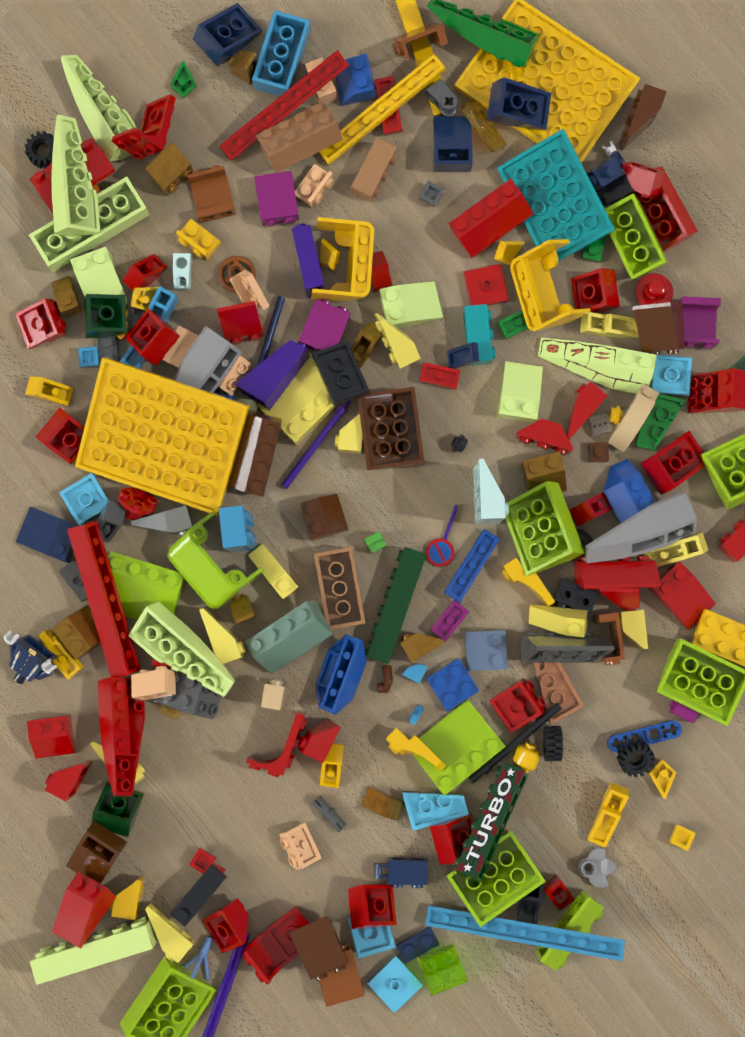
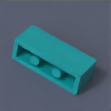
M487 304L464 306L463 316L466 344L478 343L479 362L469 366L491 364L493 358L496 357L495 347H491V340L494 339L493 328H489V321H492L491 310L487 309Z

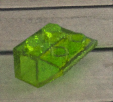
M454 943L417 957L431 996L468 982Z

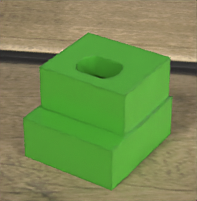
M380 531L364 539L371 553L386 547Z

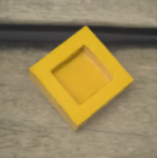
M676 824L669 842L688 851L696 833Z

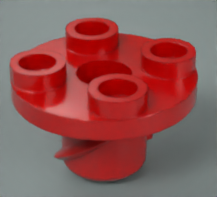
M651 273L639 280L634 293L639 305L671 302L673 298V286L665 276Z
M135 487L121 489L118 495L119 503L126 509L125 517L131 521L140 519L143 515L153 513L158 502L148 492Z

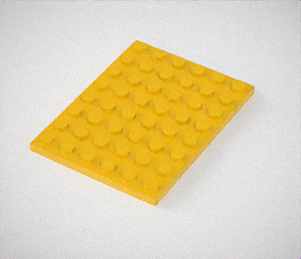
M514 0L501 19L541 34L525 67H516L512 62L497 59L493 54L480 48L454 84V88L486 110L489 109L492 83L503 77L550 92L551 100L546 130L511 127L537 144L564 129L582 163L641 78L524 0Z
M103 357L75 467L208 513L215 511L216 516H218L250 405Z

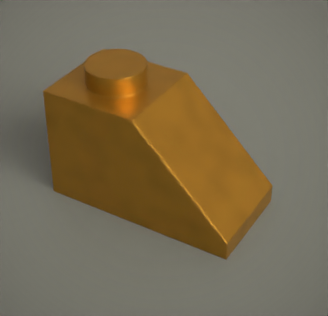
M238 51L236 56L233 55L229 61L231 74L251 84L258 62L257 53Z
M70 276L52 282L54 297L60 312L65 318L83 311Z
M371 321L359 332L351 346L359 368L364 365L384 336Z
M242 593L232 598L233 601L229 605L236 624H242L258 617L248 595L243 596Z
M409 632L401 637L403 641L400 642V645L410 662L413 663L445 642L443 639L419 633L412 635Z

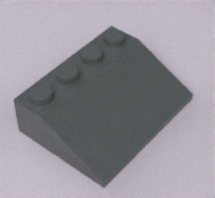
M537 633L525 634L526 636L520 639L521 663H596L614 651V646L601 636H594L593 633H585L584 638L565 635L556 636V633H546L544 636H537Z

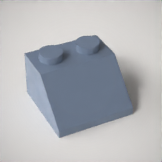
M505 630L465 632L467 671L508 669Z

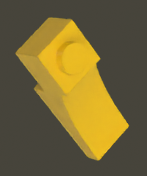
M517 558L502 567L504 570L502 574L507 581L511 580L512 583L517 581L525 585L546 606H550L555 602L536 573L526 576L524 568Z
M395 728L386 738L390 743L388 747L395 754L399 752L403 756L406 754L419 756L432 763L440 771L447 766L416 735L409 740L399 729Z
M610 782L603 796L596 819L587 836L588 841L606 848L629 798L628 788Z

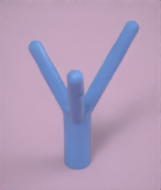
M206 936L200 952L184 964V967H188L198 959L190 977L192 980L202 960L204 962L205 977L209 979L207 953L213 939Z

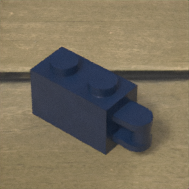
M388 857V863H374V878L388 879V885H392L393 888H403L404 885H411L412 888H423V885L428 884L427 858ZM382 868H388V874H382Z

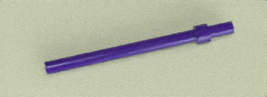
M354 399L337 405L334 409L335 413L281 485L284 488L288 489L340 417L346 414V409Z

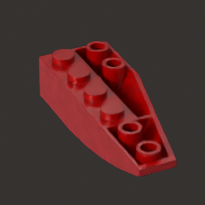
M108 677L97 681L99 724L105 765L113 796H133L145 722V703L143 700L132 698L131 678Z

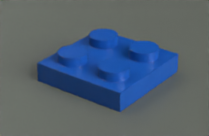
M459 658L426 678L446 711L479 692V689Z

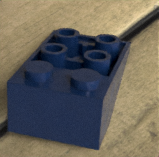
M433 116L434 172H471L473 165L471 116Z

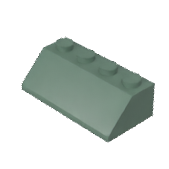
M306 601L246 640L245 643L253 658L273 674L334 635L316 601Z

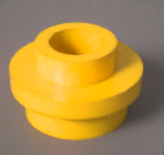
M616 406V408L611 407L609 421L614 423V425H618L619 421L623 418V410H620V406Z

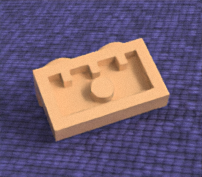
M314 164L295 190L296 198L310 208L314 204L318 205L323 198L322 193L325 189L328 190L334 182L333 173L331 171L326 172Z
M244 269L230 278V282L242 303L255 301L256 306L263 310L269 307L252 273Z
M240 355L217 388L222 389L229 395H234L237 390L235 384L246 375L251 367V363Z
M305 822L279 834L281 838L280 844L289 855L288 861L295 870L303 869L321 859V855Z

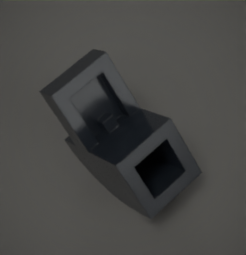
M541 884L518 901L517 921L538 924L544 884Z

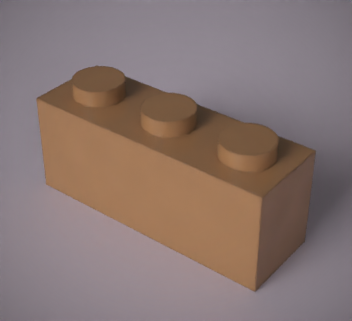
M376 137L351 186V193L369 202H372L374 197L377 198L381 191L380 185L382 181L385 182L389 176L390 171L388 169L390 165H394L398 158L396 154L397 147Z

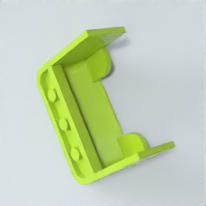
M215 511L193 525L170 547L167 553L170 562L205 604L212 609L220 608L255 581L263 571V568L260 567L249 577H246L239 570H231L225 575L202 548L201 544L208 537L205 527L213 520L216 515Z

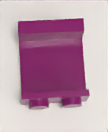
M292 171L254 176L262 226L273 227L277 223L283 222L285 224H292L299 220Z
M683 296L679 302L683 304L685 348L692 349L694 346H701L705 350L713 349V347L720 343V339H716L717 309L721 306V298Z
M315 299L299 342L316 352L339 344L347 322L351 319V313L345 307L338 306L337 308L332 306L331 302L321 299L319 301Z

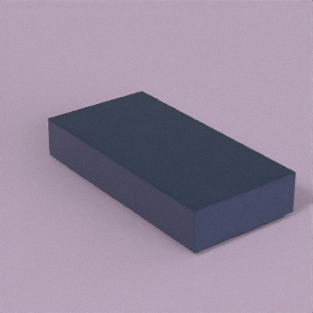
M472 342L448 350L449 368L457 369L479 362L478 343Z

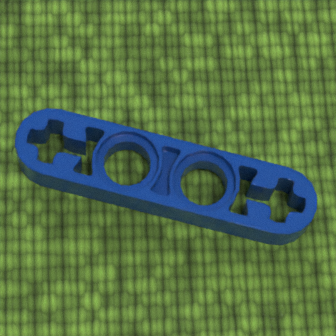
M674 720L660 722L614 734L608 738L607 746L611 751L617 753L618 750H621L620 746H626V744H619V748L616 749L615 746L611 745V743H614V739L623 741V736L626 735V741L631 743L630 736L634 733H637L641 741L643 742L644 740L648 745L674 739L680 736L682 727L680 723ZM670 724L677 727V729L674 730L675 734H672V732H665L664 734L666 737H663V731L660 728V726H663L664 730L669 729ZM653 728L659 732L656 739H651L648 734Z

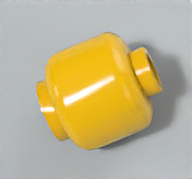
M526 742V744H520L517 747L513 756V762L516 767L529 773L536 769L541 753L537 750L535 744Z

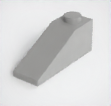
M187 505L130 521L134 527L179 534L180 536L184 535L194 525Z

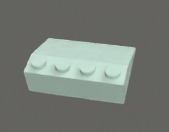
M479 459L473 468L475 525H498L509 514V505L505 503V498L484 459Z

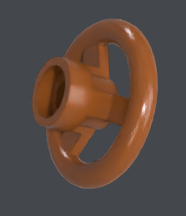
M242 256L227 258L219 268V281L230 292L236 293L234 287L228 284L230 283V278L235 276L233 275L235 271H243L239 262L246 264L250 273L253 274L254 278L256 277L254 265ZM234 262V264H232L228 269L229 276L224 278L225 268L230 263Z

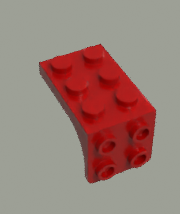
M169 94L146 104L140 131L136 128L129 129L113 136L111 141L118 148L125 150L132 157L139 160L163 151L167 142L166 137L171 125L170 120L175 108L176 98Z
M302 711L296 713L284 750L279 757L273 760H263L249 756L246 760V763H249V767L258 771L263 768L268 770L267 774L275 777L283 776L286 768H290L295 755H292V751L298 748L301 739L298 734L300 730L303 731L308 720V718H305L306 713Z
M297 905L247 943L244 949L243 959L248 966L252 965L257 971L255 974L261 983L265 982L267 985L271 983L272 978L299 955L290 932L310 923Z

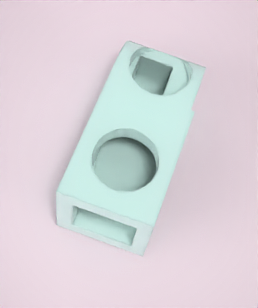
M173 253L174 289L190 290L193 256L189 253Z

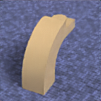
M642 383L631 405L615 427L607 443L624 452L648 417L659 392Z

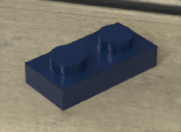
M428 926L396 944V947L406 964L437 947L440 943L432 928Z

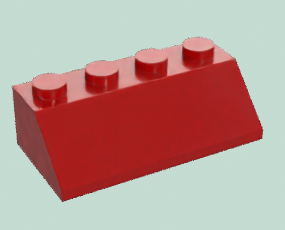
M93 138L81 143L82 151L87 157L85 162L87 170L92 175L91 184L93 187L114 173L115 169ZM50 163L42 171L36 172L30 178V181L53 213L52 163Z
M663 167L654 168L665 172ZM666 172L659 195L645 198L640 196L639 192H634L663 252L684 242L698 232Z
M509 179L448 224L472 259L530 218L534 213L513 180Z
M637 555V558L626 557L594 563H587L585 556H581L580 559H574V582L583 589L661 587L656 561L649 558V555Z

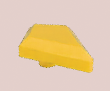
M322 238L319 265L335 270L336 265L339 263L340 251L326 239Z
M500 241L494 259L510 265L525 242Z
M159 287L134 288L130 307L146 311Z
M660 759L649 772V775L662 798L666 799L677 772L663 759Z

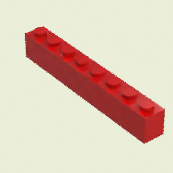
M94 521L69 528L67 531L110 676L123 677L141 670L133 641L128 636L130 631L98 523Z

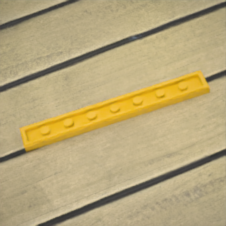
M395 0L406 33L424 26L416 0ZM427 35L409 41L417 67L433 55ZM439 75V76H438L436 79H434L430 84H428V85L425 87V89H427L430 85H432V84H433L434 82H436L438 79H442L441 75ZM429 100L433 115L441 116L442 113Z
M435 54L430 56L342 128L340 132L343 140L318 153L328 165L332 164L446 71V67Z

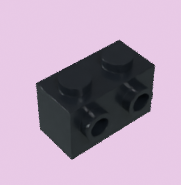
M560 579L553 599L557 602V607L588 610V615H591L599 593L590 589H583L578 584L566 579Z

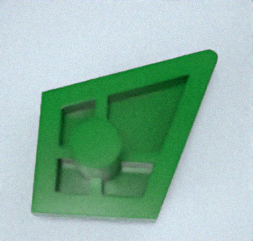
M182 61L170 84L183 99L197 87L185 61Z

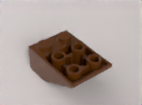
M645 84L642 90H638L631 106V112L627 117L625 129L619 140L622 143L620 150H624L654 122L667 91Z
M94 821L80 840L66 866L74 872H80L101 884L124 849L127 841Z

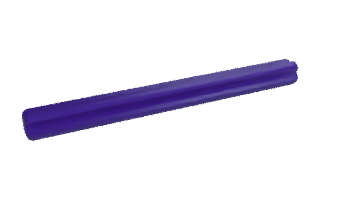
M249 933L246 935V943L234 948L202 1037H214L247 945Z

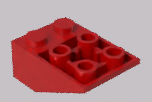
M732 368L691 375L688 413H719L745 410L744 370Z

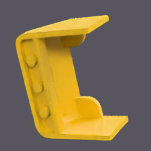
M318 217L316 230L335 231L334 239L337 245L349 247L346 283H336L332 286L331 290L312 289L311 300L324 299L331 302H345L365 298L369 294L371 286L374 227L365 221Z
M569 239L547 240L513 259L511 262V274L527 327L531 331H540L566 324L591 312L590 308L573 309L570 304L560 305L550 270L554 269L558 264L556 250L569 244Z

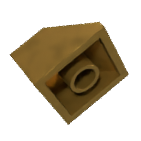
M173 142L145 168L151 182L166 196L170 193L173 194L178 189L179 184L183 180H187V175L193 171L190 162Z
M560 451L523 460L520 463L527 491L545 481L557 482L562 492L567 491L565 468Z
M88 605L69 615L52 628L75 660L81 659L101 643L91 609Z

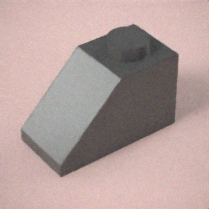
M109 500L103 507L97 520L102 540L107 543L110 542L123 524L126 509L119 502Z

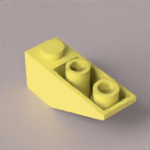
M376 313L377 321L375 325L378 331L384 335L382 341L386 349H390L391 353L388 355L393 364L396 363L401 369L421 359L411 338Z

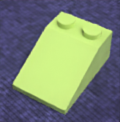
M107 247L70 259L84 296L86 294L125 295V305H129Z
M434 281L396 285L380 289V299L385 319L397 328L443 318Z
M505 361L497 417L532 423L536 422L540 403L543 367Z

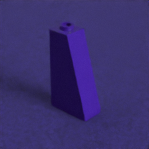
M302 223L292 228L306 296L311 298L312 289L325 290L311 226L310 224Z
M289 340L235 385L241 393L271 410L310 357L306 350L307 347L299 341L296 343Z

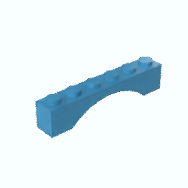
M159 286L150 302L149 308L165 322H168L179 299L176 294ZM130 345L120 360L122 363L142 369L146 361L132 345Z

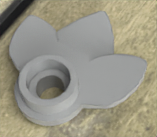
M604 848L592 850L588 857L583 858L578 864L579 873L583 877L588 878L593 886L599 888L608 887L606 875H609L617 868V865L612 860L605 858L606 852ZM586 864L591 865V868L588 871L584 869V866Z

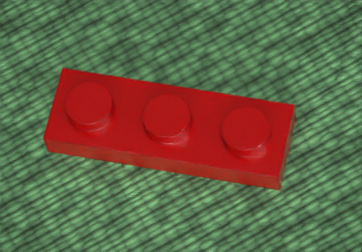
M393 76L375 79L378 99L395 86ZM399 109L382 122L385 136L403 132Z

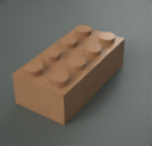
M323 101L256 135L261 150L275 173L343 140L337 121Z
M352 547L314 553L324 615L331 630L366 624Z

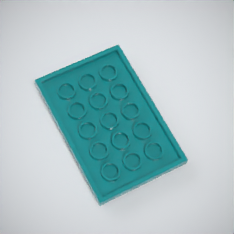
M564 129L497 167L504 183L512 179L534 213L524 223L535 245L538 246L547 240L569 239V244L556 250L558 262L615 231Z

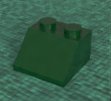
M86 294L84 300L86 338H108L127 332L125 295Z
M107 782L93 810L91 825L96 821L115 834L129 837L144 793L134 790L133 796H113L111 785Z

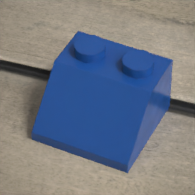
M367 54L348 58L346 62L349 66L335 77L340 105L345 106L377 98L371 62Z

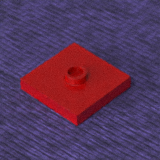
M501 264L464 272L471 306L483 304L490 306L509 301Z

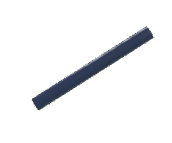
M282 296L277 298L257 366L267 359L285 298Z

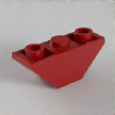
M540 419L519 430L515 438H519L521 443L530 444L532 442L538 444L537 447L544 450L551 448L556 450L555 452L560 451L561 455L566 456L567 453L570 454L573 451V446L561 424L549 420Z

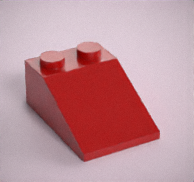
M255 301L216 308L224 338L232 345L242 343L241 341L248 339L249 341H257L260 337L264 336L260 314Z
M687 431L640 464L659 493L663 495L679 486L705 466L701 458V454L704 452L691 432Z
M680 561L675 562L659 577L661 587L648 588L687 630H690L700 620L703 609L710 610L716 604L696 577Z
M78 872L66 888L52 932L81 949L116 896L106 886Z

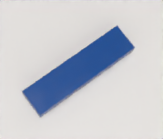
M483 529L445 589V595L458 603L462 601L500 538Z

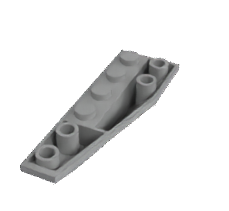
M205 326L183 357L174 380L213 393L242 352Z
M681 492L653 503L585 546V561L587 563L631 557L668 546L695 535L697 517L687 494Z

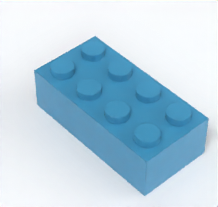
M274 10L252 78L254 89L281 96L294 85L311 32L310 20Z
M243 505L219 508L223 548L230 553L254 550L253 546L257 545L256 535L251 530V527L254 526L253 515Z

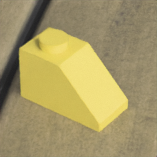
M360 414L340 430L339 435H336L335 447H338L339 452L361 454L363 435Z
M644 610L619 612L621 633L640 649H648Z

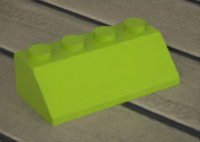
M634 193L605 208L615 228V231L610 233V236L631 280L652 273L669 264L638 197Z
M582 889L554 928L589 934L592 929V923L595 920L598 921L603 915L604 907ZM541 946L535 951L539 960L555 971L559 967H564L568 960L567 956L570 954L568 951Z

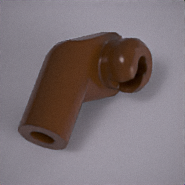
M391 665L382 666L384 683L377 684L378 693L385 692L386 694L390 691L393 683Z

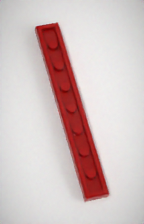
M337 49L225 140L219 147L232 161L257 141V134L277 125L345 70L349 64Z

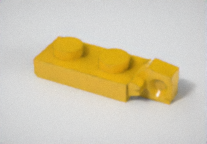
M47 629L39 635V638L44 643L43 646L57 655L53 663L58 666L57 668L67 680L74 677L84 668L78 659L75 660L56 634L54 635Z

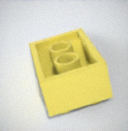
M200 609L213 651L220 662L224 665L243 658V653L246 652L243 641L239 642V639L208 609Z

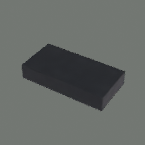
M626 174L597 190L604 206H608L636 192L633 191Z

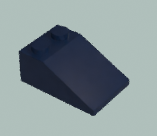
M236 3L200 23L193 40L218 67L248 45L262 32V29Z
M503 77L492 83L487 120L502 125L546 130L551 93Z
M30 507L16 542L69 563L74 551L67 529L78 525Z

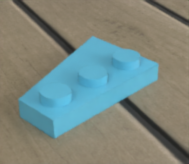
M402 792L413 831L469 815L464 795L446 794L444 796L437 793Z

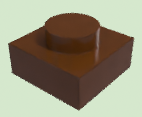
M608 443L588 444L589 463L609 462Z

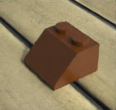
M338 494L318 497L300 503L312 542L349 530Z

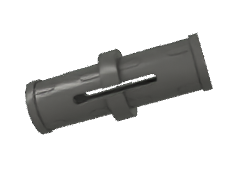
M321 795L312 803L323 815V819L325 821L328 820L338 833L347 825L335 812L336 809L334 807L331 808Z

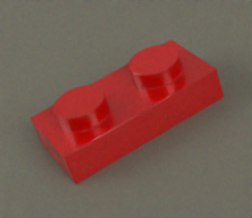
M423 362L419 382L456 390L461 370Z

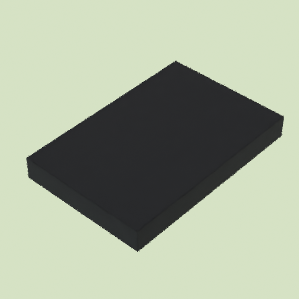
M348 341L312 353V358L333 406L369 394L370 390Z

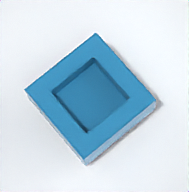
M98 347L78 348L80 368L99 367Z

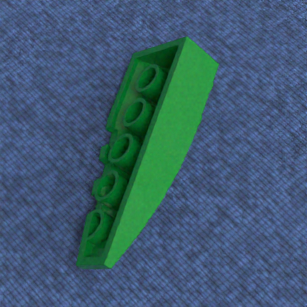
M430 0L427 4V7L457 34L479 48L493 54L497 59L512 62L516 67H525L541 36V34L504 19L498 22L490 19L491 15L485 13L484 15H476L473 12L474 10L469 8L457 9L458 6L456 4L443 0Z

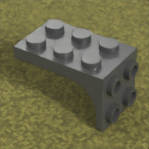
M175 671L176 695L150 699L192 715L214 719L218 712L221 695L204 687L201 682L189 679L186 674Z

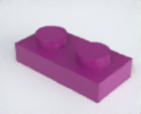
M453 600L430 630L446 642L470 611Z

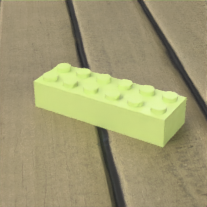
M127 176L97 194L100 223L99 234L82 236L55 234L54 220L29 234L37 250L53 273L71 262L70 259L84 255L150 215Z
M146 916L135 919L134 923L128 925L127 922L116 925V928L108 930V928L101 929L96 932L97 934L89 936L81 949L66 940L60 942L59 946L54 948L51 945L41 948L40 952L35 953V957L30 961L36 985L153 949L158 939L149 918L146 919Z

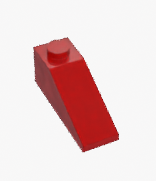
M591 381L587 385L583 383L576 391L579 394L575 398L566 432L568 439L576 433L608 396Z

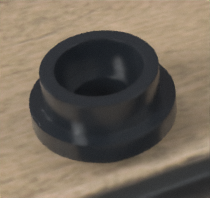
M463 434L455 436L451 446H453L454 452L458 451L461 453L465 449L468 439Z

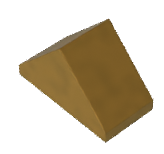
M369 786L361 805L380 816L397 821L405 802Z

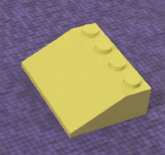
M309 353L310 357L271 410L258 403V408L265 415L282 419L280 430L296 446L336 407L332 404L311 353Z

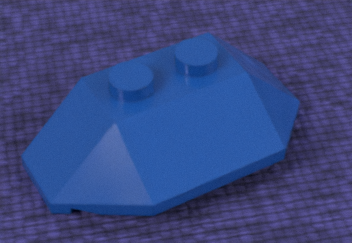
M628 458L610 467L603 492L619 524L655 503L640 472Z
M346 634L328 648L315 684L320 709L336 715L353 700L367 663L363 640Z

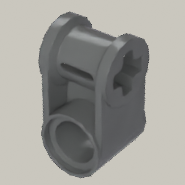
M438 79L425 89L427 98L443 116L452 117L456 114L457 98L442 79Z

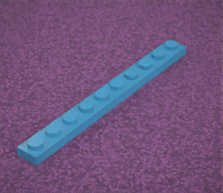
M428 906L425 926L623 961L626 940L494 917L480 927L471 913Z

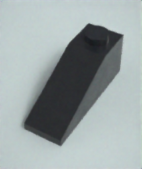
M211 864L176 905L170 915L185 927L227 876Z

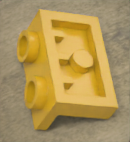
M192 219L188 221L181 231L178 230L176 232L179 238L177 241L184 247L189 246L192 248L193 254L200 259L203 257L208 260L221 244L219 239Z

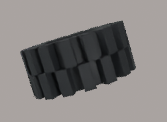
M38 131L36 136L30 135L32 137L31 140L27 138L28 144L24 146L26 148L25 153L34 166L36 165L40 169L42 166L45 169L52 163L54 137L50 133L47 134L46 131H42V134ZM39 145H49L50 151L46 156L37 155L36 150Z
M544 726L543 754L545 761H562L563 736L561 726Z
M631 739V743H628V741L624 742L626 746L621 745V750L617 751V760L623 772L627 773L630 777L632 774L634 777H638V774L642 777L644 776L643 772L648 774L650 772L648 768L652 769L654 767L652 763H655V756L649 745L644 740L642 742L641 739H637V742L634 739ZM641 753L643 755L639 761L629 762L630 757L634 754Z

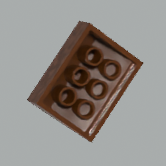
M415 387L371 392L358 397L367 471L425 465Z
M248 411L228 487L264 497L282 423L281 418Z

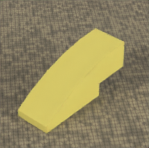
M592 312L581 317V334L639 339L635 318Z

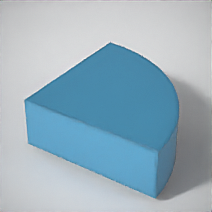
M422 664L412 665L402 675L420 683L428 666Z
M416 705L408 719L410 723L414 725L417 723L424 710L423 706Z

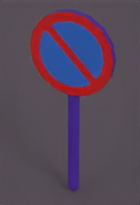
M458 505L454 506L443 539L433 540L426 548L427 559L434 566H447L454 558V548L447 541V537Z

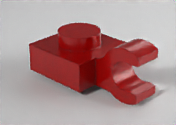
M201 847L189 864L202 874L206 872L211 864L223 874L226 870L214 863L217 857Z

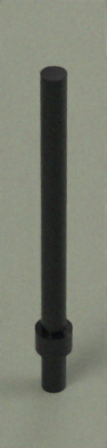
M558 703L551 707L507 744L505 748L469 776L470 781L474 783L484 774L487 775L491 772L492 767L557 714L562 707Z

